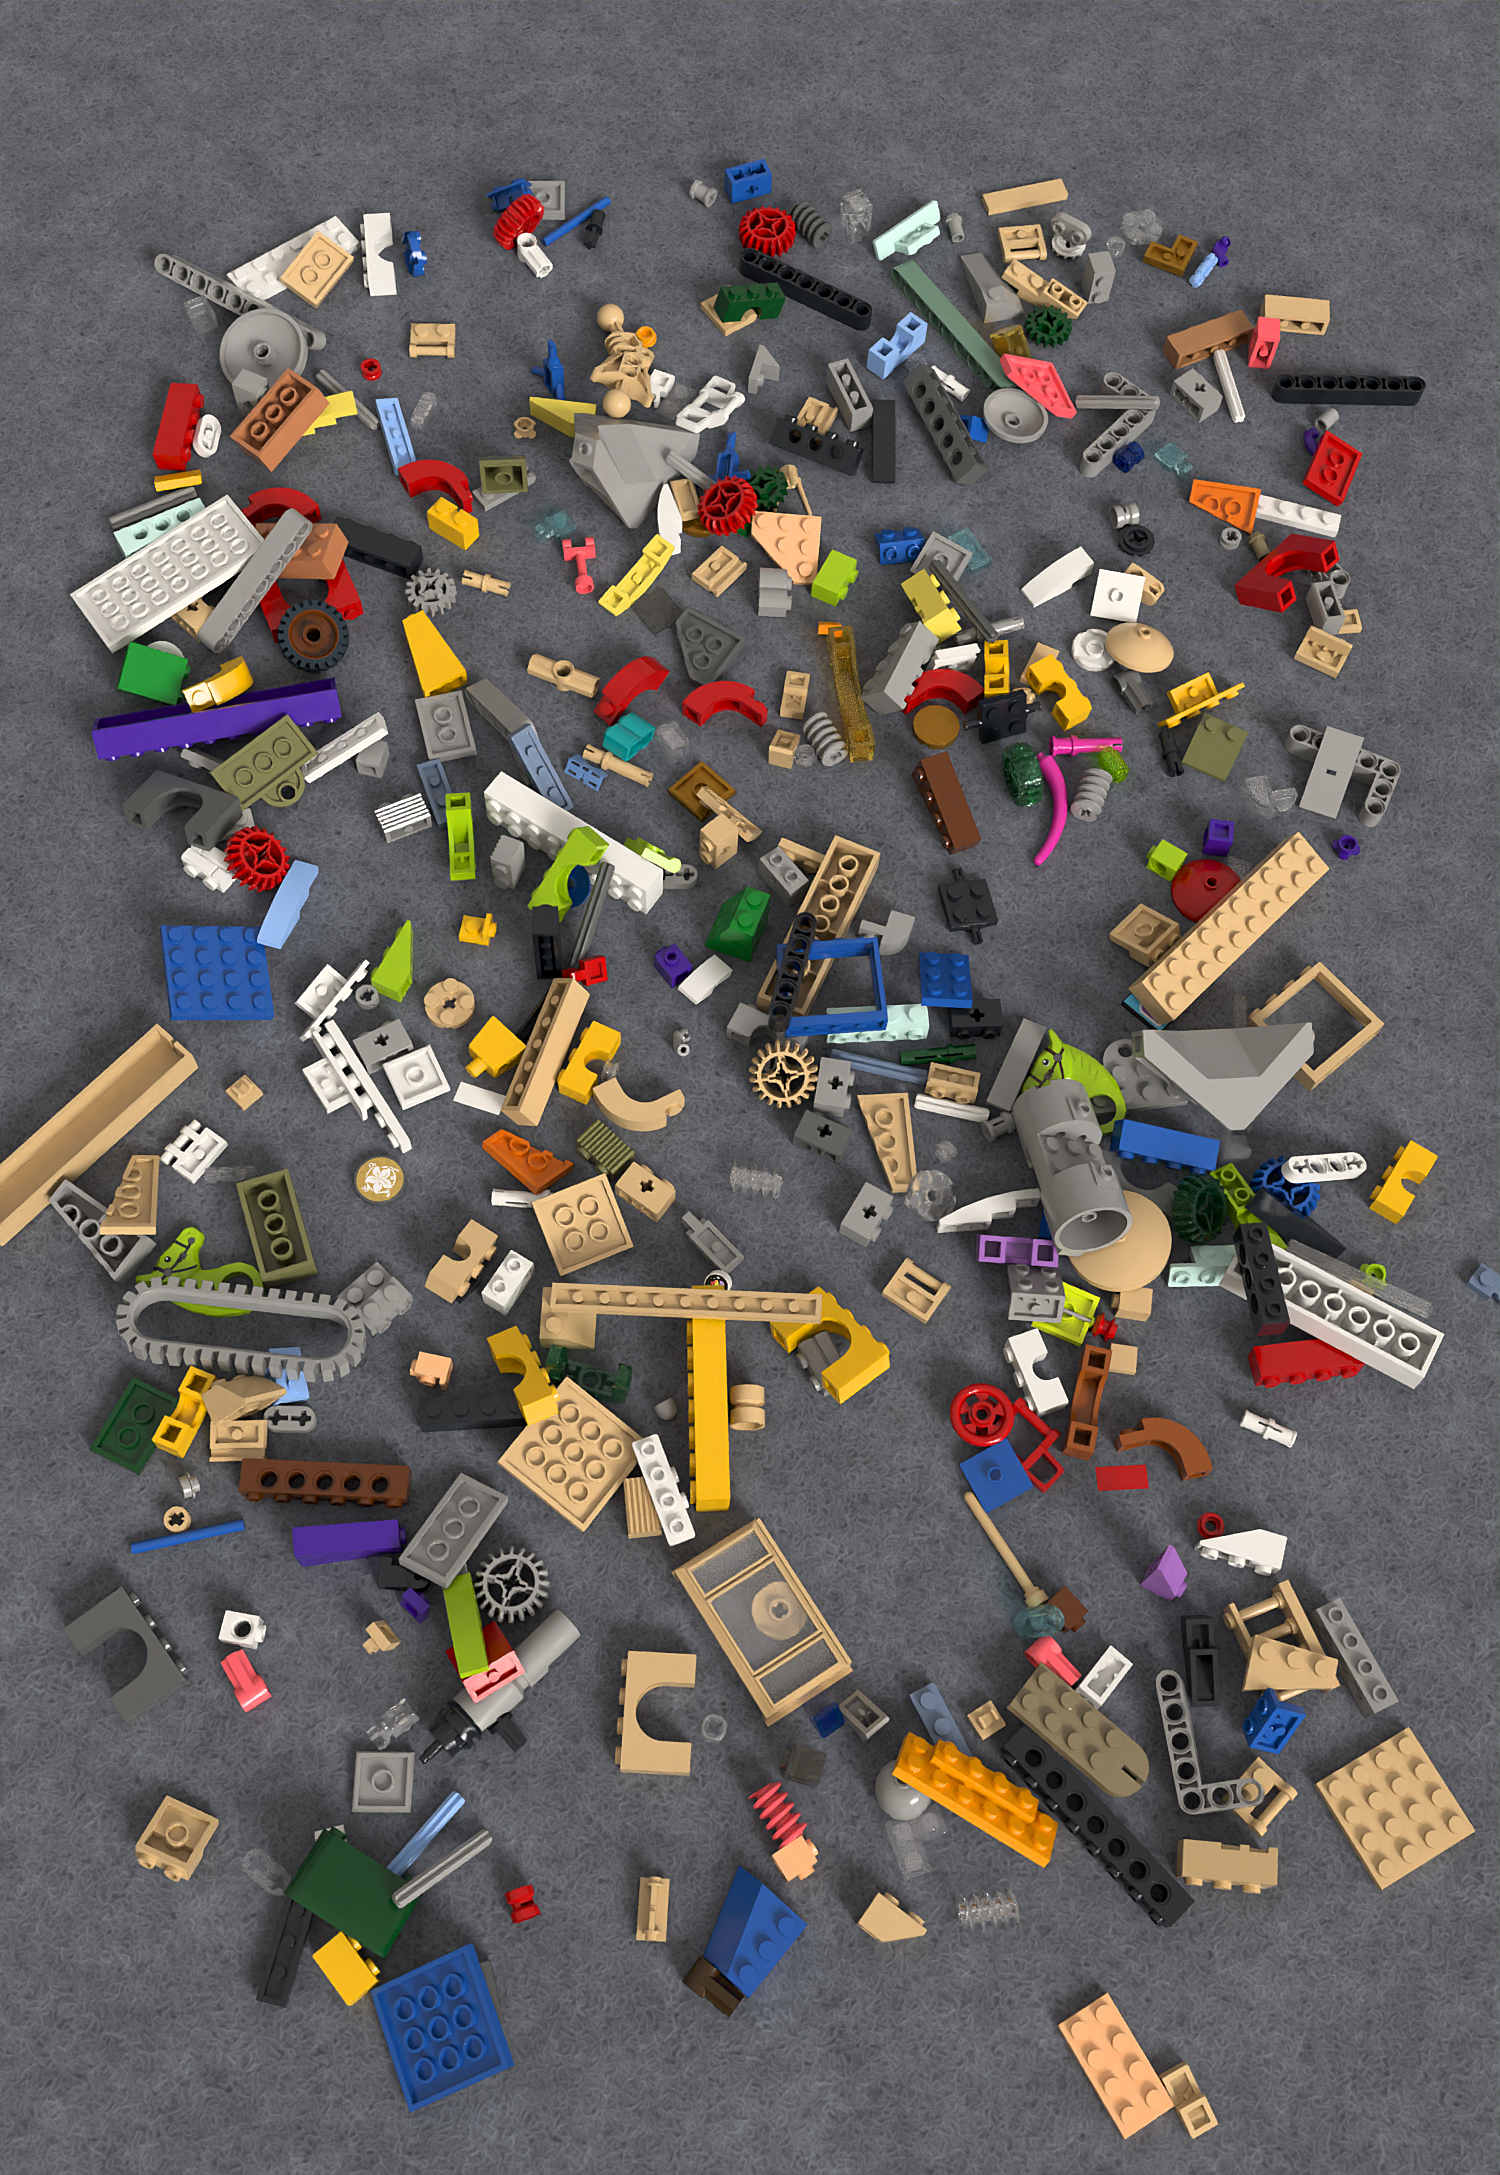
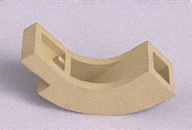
M612 1078L592 1088L593 1099L600 1111L616 1125L633 1131H652L666 1126V1115L674 1116L684 1107L685 1097L680 1089L652 1102H638L629 1098L623 1092L616 1078Z

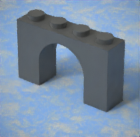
M156 770L122 804L127 823L145 830H149L164 813L171 809L183 806L200 809L186 823L184 828L188 844L208 852L243 816L239 797Z
M121 1586L63 1628L76 1650L83 1656H86L106 1640L119 1633H135L143 1638L147 1647V1661L143 1671L135 1680L109 1698L123 1720L132 1725L189 1683L185 1676L189 1671L180 1658L174 1660L169 1652L173 1647L164 1635L160 1638L154 1631V1628L158 1625L149 1613L143 1615L138 1607L142 1602L133 1590L128 1593Z

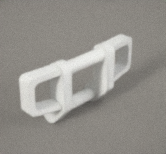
M713 376L707 385L700 390L699 396L691 404L686 405L677 415L676 425L694 433H699L705 428L723 425L728 420L732 411L744 403L745 397L742 393L734 392L736 386L734 383L721 377ZM714 387H719V388H721V389H723V390L728 391V393H727V394H724V393H722V392H720V391H717V390H715V389H713V388H714ZM707 402L721 409L711 413L700 407Z

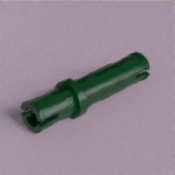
M974 1043L959 1046L946 1044V1047L899 1051L900 1064L905 1066L928 1064L931 1062H948V1064H953L954 1061L975 1060L977 1057Z

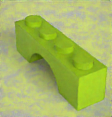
M589 826L574 828L568 834V841L565 846L555 855L556 860L552 867L543 875L544 880L531 894L532 899L527 905L531 910L532 907L543 904L558 906L559 922L563 920L573 904L567 887L571 871L577 865L589 866L598 864L610 845Z

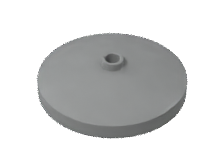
M270 308L252 310L237 318L227 329L220 346L221 367L231 383L234 382L244 368L267 378L269 389L287 368L301 376L308 357L307 340L299 325L286 313Z

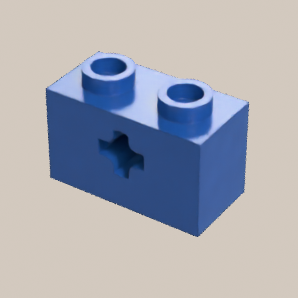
M765 159L725 169L724 190L732 204L771 193L772 173Z

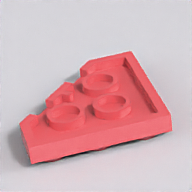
M1003 354L999 361L1005 375L1055 416L1070 419L1075 416L1077 412L1053 363Z

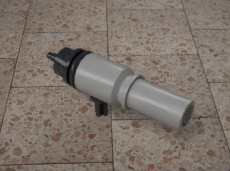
M556 1609L514 1649L518 1660L525 1670L524 1674L477 1703H474L466 1687L452 1698L453 1701H448L446 1704L449 1710L446 1711L442 1708L438 1712L436 1722L427 1729L435 1741L424 1750L419 1760L426 1764L442 1749L453 1758L459 1751L470 1749L474 1745L472 1741L474 1737L480 1741L482 1739L481 1731L485 1728L488 1729L491 1735L497 1732L514 1752L519 1748L521 1749L528 1740L510 1720L513 1716L511 1710L523 1699L524 1689L527 1686L532 1688L548 1672V1667L581 1636L572 1622L561 1611Z

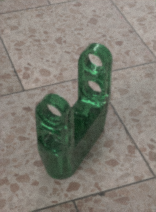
M554 1343L551 1345L546 1360V1372L554 1385L558 1387L565 1379L562 1378L565 1370H568L569 1375H566L565 1378L568 1377L575 1382L577 1373H579L578 1383L576 1384L594 1399L615 1405L626 1401L633 1379L632 1366L619 1363V1370L616 1374L569 1360L566 1347ZM589 1377H593L598 1381L592 1387L584 1385L583 1382ZM603 1381H606V1386L604 1385V1391H602Z

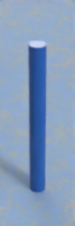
M605 196L541 239L542 244L548 246L590 218L594 210H602L611 204L609 197Z
M244 1519L131 1543L132 1554L242 1531L245 1530Z

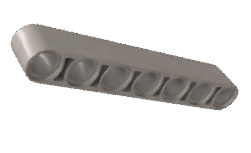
M293 508L288 509L282 515L200 628L197 639L212 652L220 654L228 647L312 530V523Z

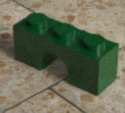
M777 282L725 286L720 288L713 308L722 323L741 321L744 313L753 308L759 320L778 318L786 297Z

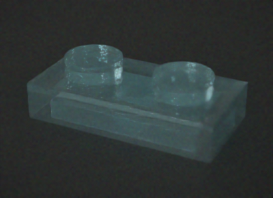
M969 528L948 537L950 541L973 553L971 560L966 566L971 575L991 566V558Z

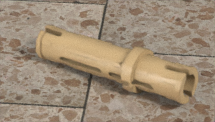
M588 744L586 746L588 750L583 752L582 758L600 765L603 770L609 769L645 787H648L649 781H652V772L617 758L610 751L604 752Z

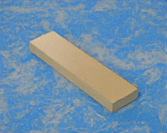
M1056 179L983 194L982 202L988 215L1066 200L1068 192L1062 179Z

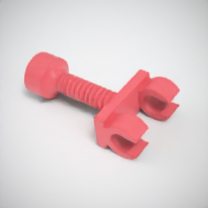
M585 537V546L573 548L571 539L562 540L564 561L576 560L577 563L576 591L580 594L592 592L594 589L593 579L587 575L585 559L596 558L594 537Z

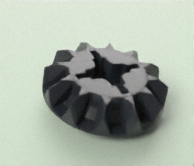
M1141 525L1127 526L1119 535V546L1123 548V553L1129 552L1131 556L1139 555L1142 557L1144 554H1149L1155 544L1153 533ZM1133 537L1136 539L1137 542H1140L1139 546L1136 545L1135 542H1132Z

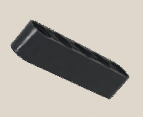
M809 912L799 913L793 922L769 1006L768 1026L774 1032L781 1033L786 1031L792 1021L816 933L817 920ZM801 926H807V927H809L810 929H808V930H803V929H801L800 927H801ZM794 948H801L804 951L797 952L794 951ZM788 970H795V971H797L798 973H796V974H790V973H788L787 971H788ZM789 992L791 996L785 997L780 993ZM777 1014L784 1015L785 1018L777 1019L774 1016Z

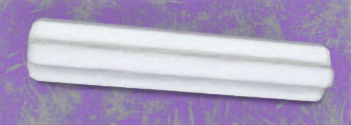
M917 1094L914 1104L917 1109L980 1123L983 1120L988 1121L990 1110L987 1108L962 1104L924 1094Z

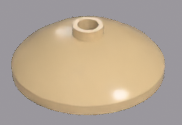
M1136 622L1119 624L1110 629L1106 636L1105 645L1111 657L1121 665L1135 671L1145 673L1162 671L1171 664L1174 656L1173 647L1166 636L1146 624Z

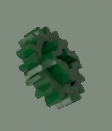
M1042 305L1041 310L1035 307L1034 311L1029 312L1026 318L1025 334L1029 335V341L1036 340V346L1040 343L1043 344V348H1046L1047 345L1055 348L1056 343L1062 346L1063 341H1068L1069 335H1071L1072 319H1067V312L1061 313L1062 308L1054 310L1053 305L1049 309Z
M768 464L765 469H762L761 465H759L758 471L750 469L751 478L746 481L753 487L757 495V511L761 512L762 509H766L767 512H770V507L772 506L777 509V503H784L785 501L783 495H788L787 487L789 485L784 473L779 472L778 467L771 470Z

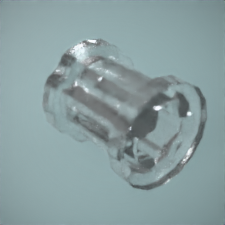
M711 1714L703 1720L701 1734L706 1742L717 1744L724 1739L727 1729L725 1719L722 1716ZM712 1722L715 1726L718 1724L721 1726L719 1728V1735L716 1736L713 1732L707 1733L709 1723Z

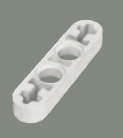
M1348 1152L1294 1156L1283 1164L1281 1171L1288 1181L1292 1183L1354 1179L1366 1170L1367 1165L1361 1155ZM1330 1162L1337 1167L1338 1171L1332 1168ZM1310 1164L1314 1165L1319 1173L1315 1172Z

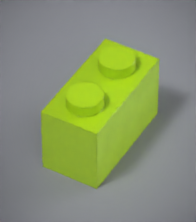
M832 549L812 583L811 596L836 607L839 600L845 599L849 583L853 584L857 578V560Z

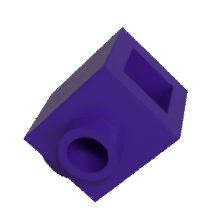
M675 943L669 947H662L654 956V967L671 988L684 981L692 973V964Z

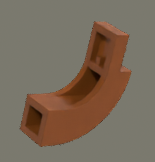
M1141 1419L1136 1425L1138 1431H1136V1428L1125 1429L1120 1432V1435L1114 1441L1117 1452L1146 1445L1164 1449L1174 1459L1181 1481L1206 1476L1213 1470L1208 1453L1195 1434L1183 1425L1168 1419Z

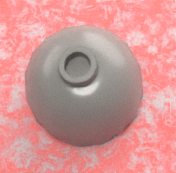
M895 1759L884 1765L877 1775L875 1797L878 1806L888 1813L890 1817L896 1820L907 1821L919 1817L922 1811L929 1806L931 1798L892 1775L897 1760Z

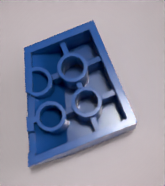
M739 1865L703 1957L742 1994L749 1998L805 1929L807 1924L763 1883Z

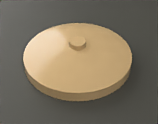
M1123 1190L1133 1219L1132 1226L1127 1234L1112 1245L1100 1250L1083 1253L1080 1257L1068 1256L1073 1269L1082 1279L1097 1288L1113 1292L1131 1291L1149 1284L1162 1272L1171 1252V1230L1163 1212L1148 1198Z

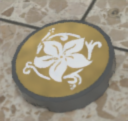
M374 1156L366 1159L359 1165L354 1175V1186L358 1196L365 1203L377 1205L378 1207H385L395 1203L402 1197L407 1184V1177L403 1166L396 1159L389 1156Z

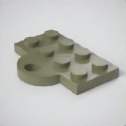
M287 714L209 774L224 793L239 797L242 811L259 798L269 806L284 808L294 804L302 796L305 779L300 767L316 756L318 752ZM282 787H291L294 791V797L289 800L284 799L281 795Z

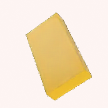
M201 470L156 476L154 480L156 491L199 485L202 483Z

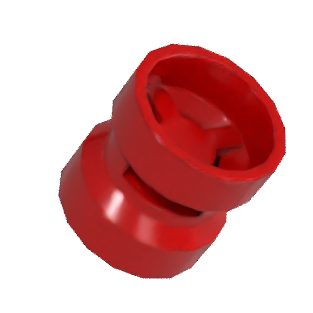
M532 1884L504 1894L506 1903L512 1909L510 1917L513 1924L526 1921L541 1914L539 1906L533 1900L535 1893Z

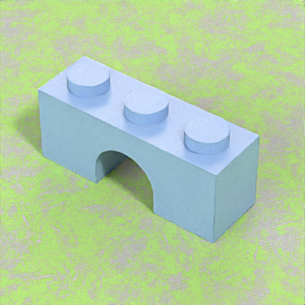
M910 312L897 324L896 332L890 342L882 337L869 349L867 369L884 380L925 342L927 323Z

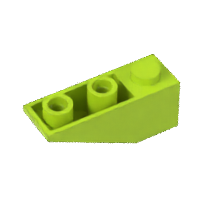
M409 920L406 921L403 927L398 928L394 943L391 947L386 948L382 963L379 967L374 968L370 977L372 986L377 989L378 993L398 1002L402 1001L412 984L413 929Z

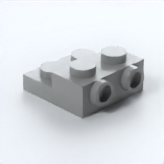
M378 1262L372 1265L337 1296V1298L347 1301L348 1308L352 1305L359 1312L360 1318L363 1320L364 1327L372 1336L377 1332H384L391 1325V1320L396 1315H403L410 1309L411 1302L413 1301L412 1295Z

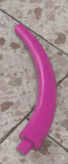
M1043 752L1039 753L1035 759L1039 762L1037 769L1044 776L1051 791L1053 818L1048 836L1042 848L1033 859L1034 864L1037 866L1046 860L1056 846L1064 829L1068 810L1067 788L1063 774L1055 759L1051 755L1046 757Z

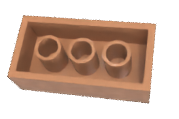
M287 368L230 435V438L244 453L272 472L330 403L316 386Z
M256 523L255 529L265 540L277 523ZM312 523L310 534L278 578L335 579L349 543L338 525Z

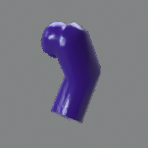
M1227 236L1217 240L1212 248V253L1218 258L1217 263L1219 267H1224L1229 263L1225 253L1231 245V240Z
M1311 427L1303 433L1305 447L1312 457L1318 445L1315 439L1319 436V432L1315 427Z

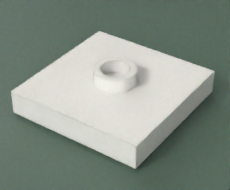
M1099 569L1090 615L1125 622H1136L1145 577Z
M430 1045L382 1064L402 1110L450 1091L448 1082Z

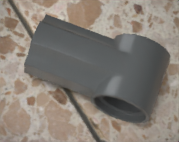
M1128 669L1111 677L1112 689L1116 695L1123 696L1135 715H1141L1152 707L1153 701L1142 687L1138 671Z

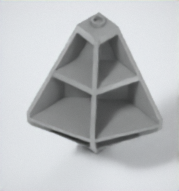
M574 413L575 438L572 458L569 462L584 485L590 487L621 518L627 528H637L659 503L663 485L668 484L670 488V481L677 480L682 474L666 462L667 455L671 450H674L691 463L697 454L700 433H694L682 427L587 413Z
M1312 1022L1233 1029L1191 1031L1141 1030L1131 1032L1133 1058L1144 1064L1191 1102L1198 1104L1227 1130L1246 1129L1314 1054L1313 1041L1315 1035L1312 1029Z

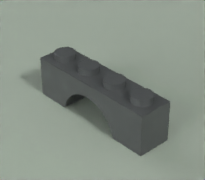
M1100 1148L1105 1164L1111 1165L1115 1170L1122 1190L1138 1193L1151 1200L1163 1212L1169 1226L1173 1228L1190 1193L1168 1182L1153 1190L1139 1189L1131 1185L1123 1176L1120 1158Z

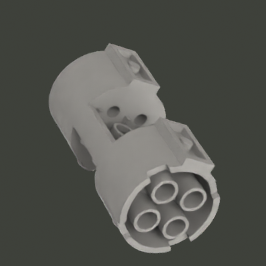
M1055 1079L1050 1080L1051 1085L1037 1090L1033 1086L1026 1090L1015 1101L1012 1113L1030 1169L1035 1170L1041 1188L1040 1199L1057 1253L1080 1257L1083 1253L1100 1250L1120 1240L1130 1230L1133 1219L1115 1170L1111 1165L1105 1164L1102 1150L1099 1147L1102 1132L1084 1085L1075 1080Z

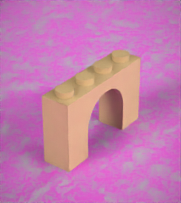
M628 1651V1659L622 1658L621 1676H626V1688L620 1687L619 1705H624V1717H618L617 1735H622V1747L616 1746L615 1764L620 1765V1772L689 1776L691 1743L658 1741L650 1738L638 1725L636 1709L641 1698L653 1688L660 1686L694 1688L695 1654Z

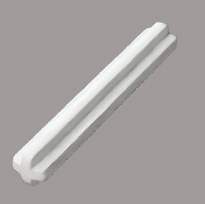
M1223 349L1215 350L1212 357L1234 423L1243 422L1245 413L1226 353Z

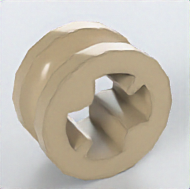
M172 1507L164 1515V1524L172 1533L184 1532L190 1527L191 1516L182 1507ZM175 1514L177 1516L184 1514V1518H181L183 1523L180 1526L178 1524L171 1526V1523L174 1522L171 1518Z

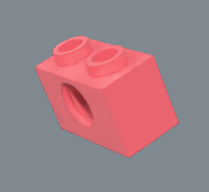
M1258 317L1248 346V367L1270 369L1280 341V319Z

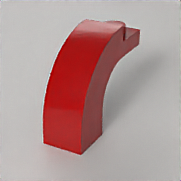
M419 460L398 468L400 483L410 498L430 490L443 491L454 499L460 510L462 509L467 513L472 512L471 502H473V497L469 491L468 478L457 467L438 460Z
M282 487L268 488L248 497L250 505L241 510L254 528L256 523H262L270 518L282 517L291 508L298 511L311 523L315 524L322 519L319 505L313 499L300 491Z
M645 656L630 662L602 690L604 696L593 712L609 726H614L636 696L645 690H657L670 671L654 657Z
M950 669L928 670L923 672L921 677L912 683L914 690L910 696L907 695L904 701L907 704L904 710L901 711L907 715L923 702L933 698H941L954 703L964 714H967L979 705V700H983L984 688L976 680L959 671Z
M716 681L702 685L690 693L682 702V714L700 727L713 714L724 710L736 711L762 727L767 722L768 709L762 702L754 700L755 690L734 681Z

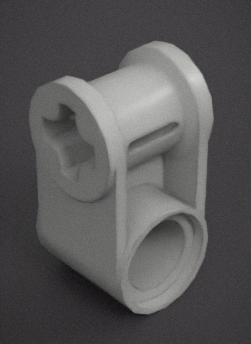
M1337 563L1326 573L1307 570L1308 578L1313 583L1333 581L1339 599L1344 597L1350 582V575Z

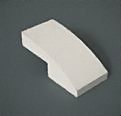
M713 955L681 983L678 990L694 1004H698L712 994L714 987L726 980L733 970L716 955Z

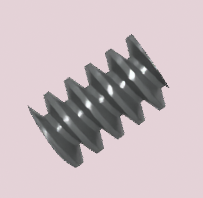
M805 201L797 204L789 211L788 215H791L792 221L795 222V227L815 248H821L827 243L832 231V225L827 222L826 218L822 217L820 212H816V208L811 206L810 202Z

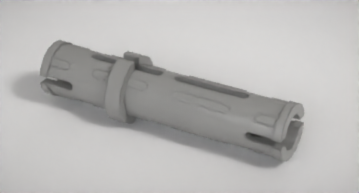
M1021 614L990 623L999 635L1025 628ZM974 625L973 628L958 631L954 634L957 647L973 642L981 643L984 640Z

